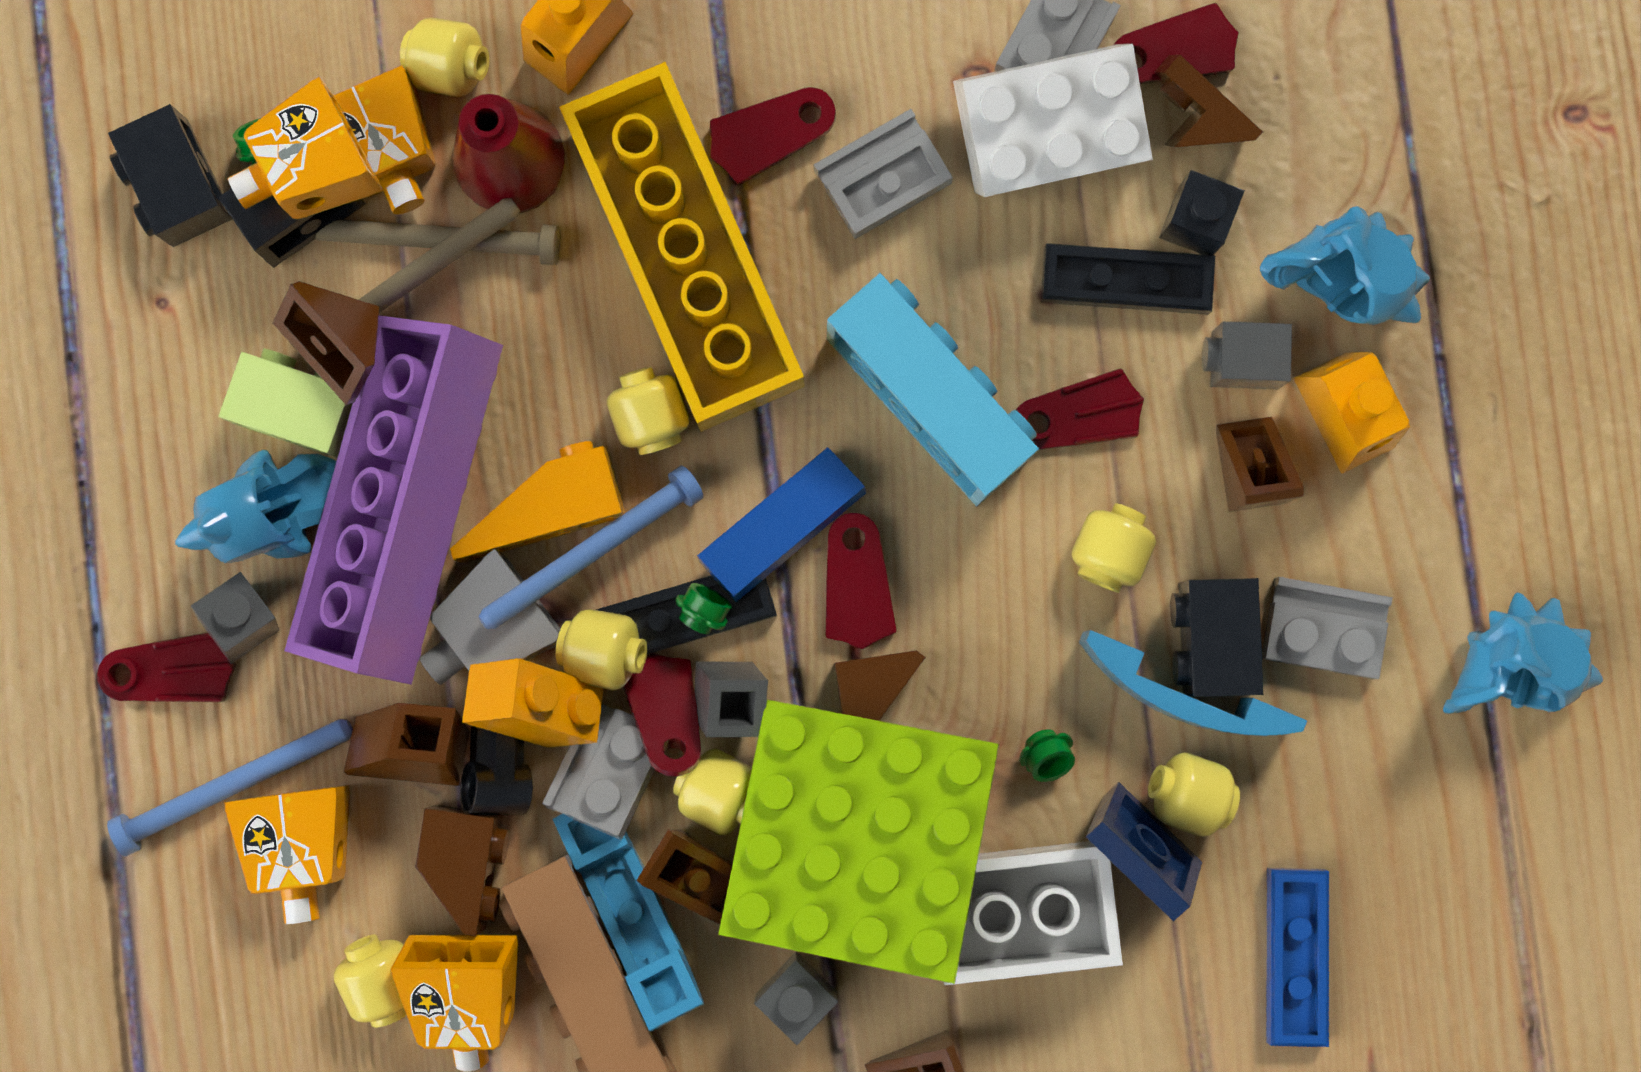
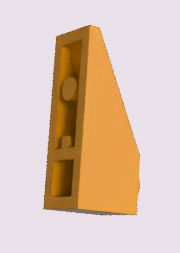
M592 441L579 442L559 449L561 458L547 461L450 548L453 560L467 563L484 558L494 549L506 552L612 522L625 514L609 452L604 446L594 448Z

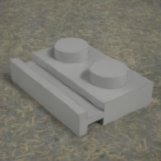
M1031 0L1001 53L994 70L1000 71L1098 49L1121 5L1115 2L1111 4L1105 0Z
M912 109L813 164L815 174L822 181L827 194L854 239L951 185L953 180L951 173L925 130L921 129L915 119Z
M1284 577L1274 578L1273 586L1275 589L1268 613L1262 659L1368 679L1380 678L1388 629L1386 620L1388 608L1392 604L1393 597Z
M601 705L597 743L570 745L542 804L546 808L560 812L573 820L622 841L655 770L649 762L633 715L619 709Z

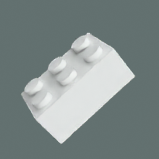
M1117 44L953 81L974 192L983 197L1153 160L1133 44Z
M1087 841L979 854L955 984L1123 965L1111 863L1094 844ZM943 982L944 985H954L953 983Z

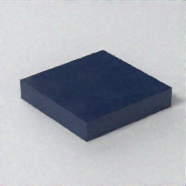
M1118 782L1103 796L1086 838L1174 922L1191 906L1202 861Z

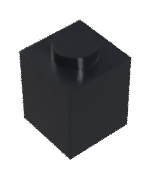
M1190 170L1178 187L1159 238L1199 254L1215 255L1225 244L1245 190Z

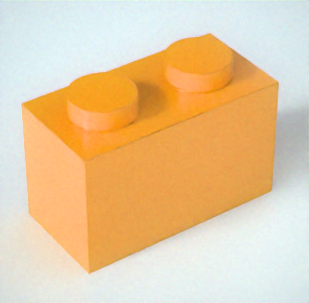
M521 658L471 664L462 723L548 748L597 743L603 689L590 686L582 682L578 677Z

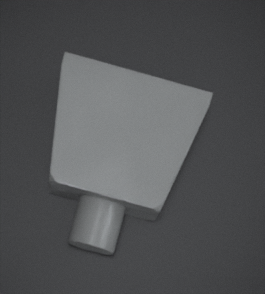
M494 549L488 553L430 616L432 623L444 637V640L422 655L420 661L429 675L439 685H442L464 667L469 670L471 664L516 658L529 661L556 646L561 628L539 600L496 629H486L479 620L478 616L483 608L524 581L503 552Z

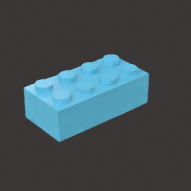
M879 273L827 319L826 340L977 507L1039 450L1032 441L1037 434L1030 423L1018 411L1013 409L1007 414L993 398L998 392L996 387L978 367L974 366L968 370L953 354L958 349V346L948 332L936 322L929 327L914 311L919 306V303L910 290L898 279L890 284Z

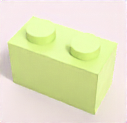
M263 348L261 357L241 351L218 417L235 425L338 458L352 403L345 405L317 372L311 375L294 369L297 360L265 348Z

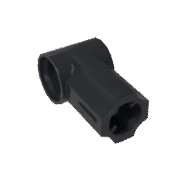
M471 725L470 761L465 764L460 781V801L464 813L474 815H525L532 800L533 780L531 769L528 764L524 763V741Z

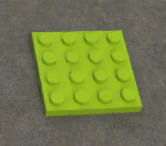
M767 700L766 708L763 711L718 935L955 984L999 744Z

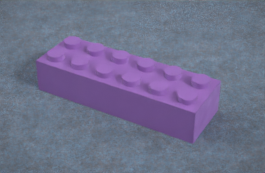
M378 316L375 364L356 401L352 403L284 651L353 673L412 684L416 666L421 656V647L431 610L436 600L437 588L447 551L451 545L452 533L460 503L466 489L467 477L477 440L482 430V422L490 392L497 375V366L503 345L449 324Z

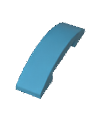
M1092 630L1083 631L1079 643L1092 661L1116 685L1150 708L1176 720L1214 731L1259 736L1303 732L1307 720L1255 698H1241L1235 714H1230L1137 675L1136 673L1145 652Z
M564 814L553 818V822L577 872L581 873L627 973L625 979L649 1031L652 1032L704 1005L692 970L658 894L636 881L644 869V865L627 832H625L621 841L573 820Z

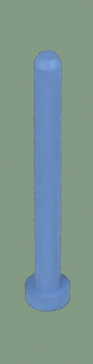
M682 465L668 474L670 481L668 485L483 608L478 616L486 629H496L682 502L691 507L702 500L704 497L703 492L695 477Z
M338 719L132 819L125 814L116 816L107 822L110 838L119 853L127 857L141 850L142 839L349 740L352 736L353 728L347 719Z

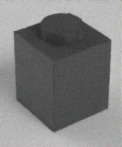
M1226 321L1220 323L1212 331L1211 337H1205L1202 348L1203 371L1211 372L1210 387L1278 390L1291 381L1292 324Z
M241 572L191 605L199 622L231 664L279 631L275 616Z
M696 661L694 691L698 724L706 737L759 736L763 711L767 704L768 679L753 662Z
M796 951L756 993L754 1004L786 1036L798 1045L838 1003V991Z

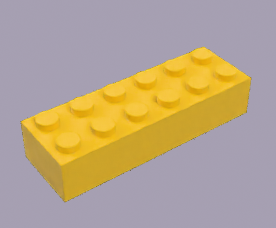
M666 62L560 106L559 108L700 431L707 430L804 388L805 382L802 370Z

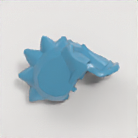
M1359 206L1350 208L1347 213H1344L1338 219L1329 221L1324 226L1316 225L1304 239L1288 246L1282 251L1267 255L1260 265L1261 275L1270 285L1285 290L1292 284L1297 283L1299 287L1308 293L1322 299L1327 304L1330 312L1334 311L1338 316L1349 322L1367 325H1377L1388 320L1418 323L1421 319V312L1415 295L1430 279L1429 275L1416 265L1411 254L1414 242L1412 235L1394 234L1386 229V222L1381 213L1375 212L1368 216L1366 211Z
M267 450L254 453L240 466L234 478L195 497L193 506L194 519L183 528L175 540V545L191 550H209L215 558L225 564L243 561L259 554H266L276 559L295 558L311 552V544L307 539L305 528L319 525L337 461L320 454H299L290 463L278 469Z
M1516 592L1510 603L1508 613L1491 611L1489 613L1490 629L1486 632L1472 631L1467 636L1470 648L1455 690L1451 693L1450 699L1444 703L1443 711L1446 714L1465 712L1474 705L1494 701L1500 696L1510 699L1511 706L1517 709L1524 705L1547 712L1559 711L1575 702L1583 692L1603 682L1601 673L1591 663V655L1589 653L1591 632L1587 629L1569 628L1565 625L1560 600L1551 598L1539 610L1535 611L1532 603L1523 594Z

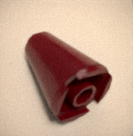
M482 94L467 102L460 113L452 162L460 187L477 205L488 210L502 199L512 198L520 209L519 214L538 208L555 193L565 164V150L558 130L543 113L533 107L499 95Z

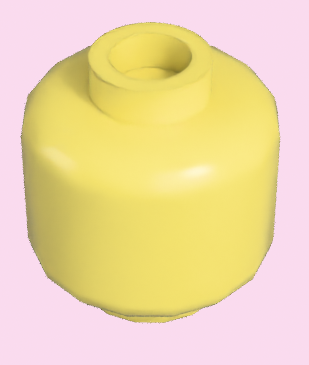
M431 17L419 21L413 29L404 35L400 47V64L407 71L409 79L415 88L428 93L463 97L472 92L478 80H483L487 75L489 52L482 45L481 37L475 27L464 22Z
M652 366L619 376L622 387L614 390L608 396L607 407L620 443L625 447L637 448L639 455L660 451L682 441L680 433L688 427L690 418L676 378L671 375L655 376Z
M1118 503L1114 504L1111 512L1105 510L1090 512L1072 549L1073 561L1080 567L1077 575L1097 586L1117 593L1120 592L1122 585L1134 586L1138 584L1156 545L1155 535L1143 526L1146 516Z
M592 609L580 611L572 621H565L559 631L556 643L557 664L564 667L566 674L578 677L581 682L590 686L608 690L622 688L629 681L633 673L639 674L644 667L647 656L646 640L639 639L637 625L629 616Z
M715 748L706 751L701 755L698 765L691 772L676 778L673 793L679 796V811L688 819L718 835L730 833L741 824L752 767L720 749Z
M1186 752L1174 755L1165 766H1157L1151 775L1148 785V795L1154 799L1155 814L1162 823L1202 837L1210 836L1219 828L1223 829L1230 825L1236 815L1240 802L1239 787L1234 784V779L1229 769L1222 764Z
M373 934L354 941L344 949L346 958L335 969L334 982L352 1019L362 1023L370 1022L372 1027L378 1028L390 1025L406 1016L391 972V967L404 945L402 942L393 939L379 941L377 935Z

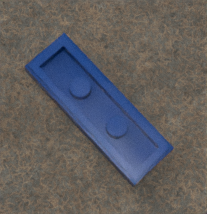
M827 447L697 555L698 560L731 598L737 602L866 494L865 486Z
M1267 868L1266 1043L1270 1046L1329 1047V871L1325 869Z

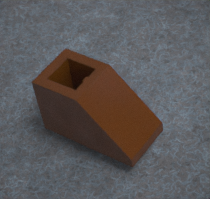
M396 703L355 717L344 773L351 776L459 786L470 731L466 724L462 723L463 719L456 708Z
M434 805L424 809L415 868L463 934L477 936L486 929V922L494 923L497 917L501 890L500 888L492 887L495 865H503L505 862L510 832L509 830L501 829L503 815L466 814L460 808Z

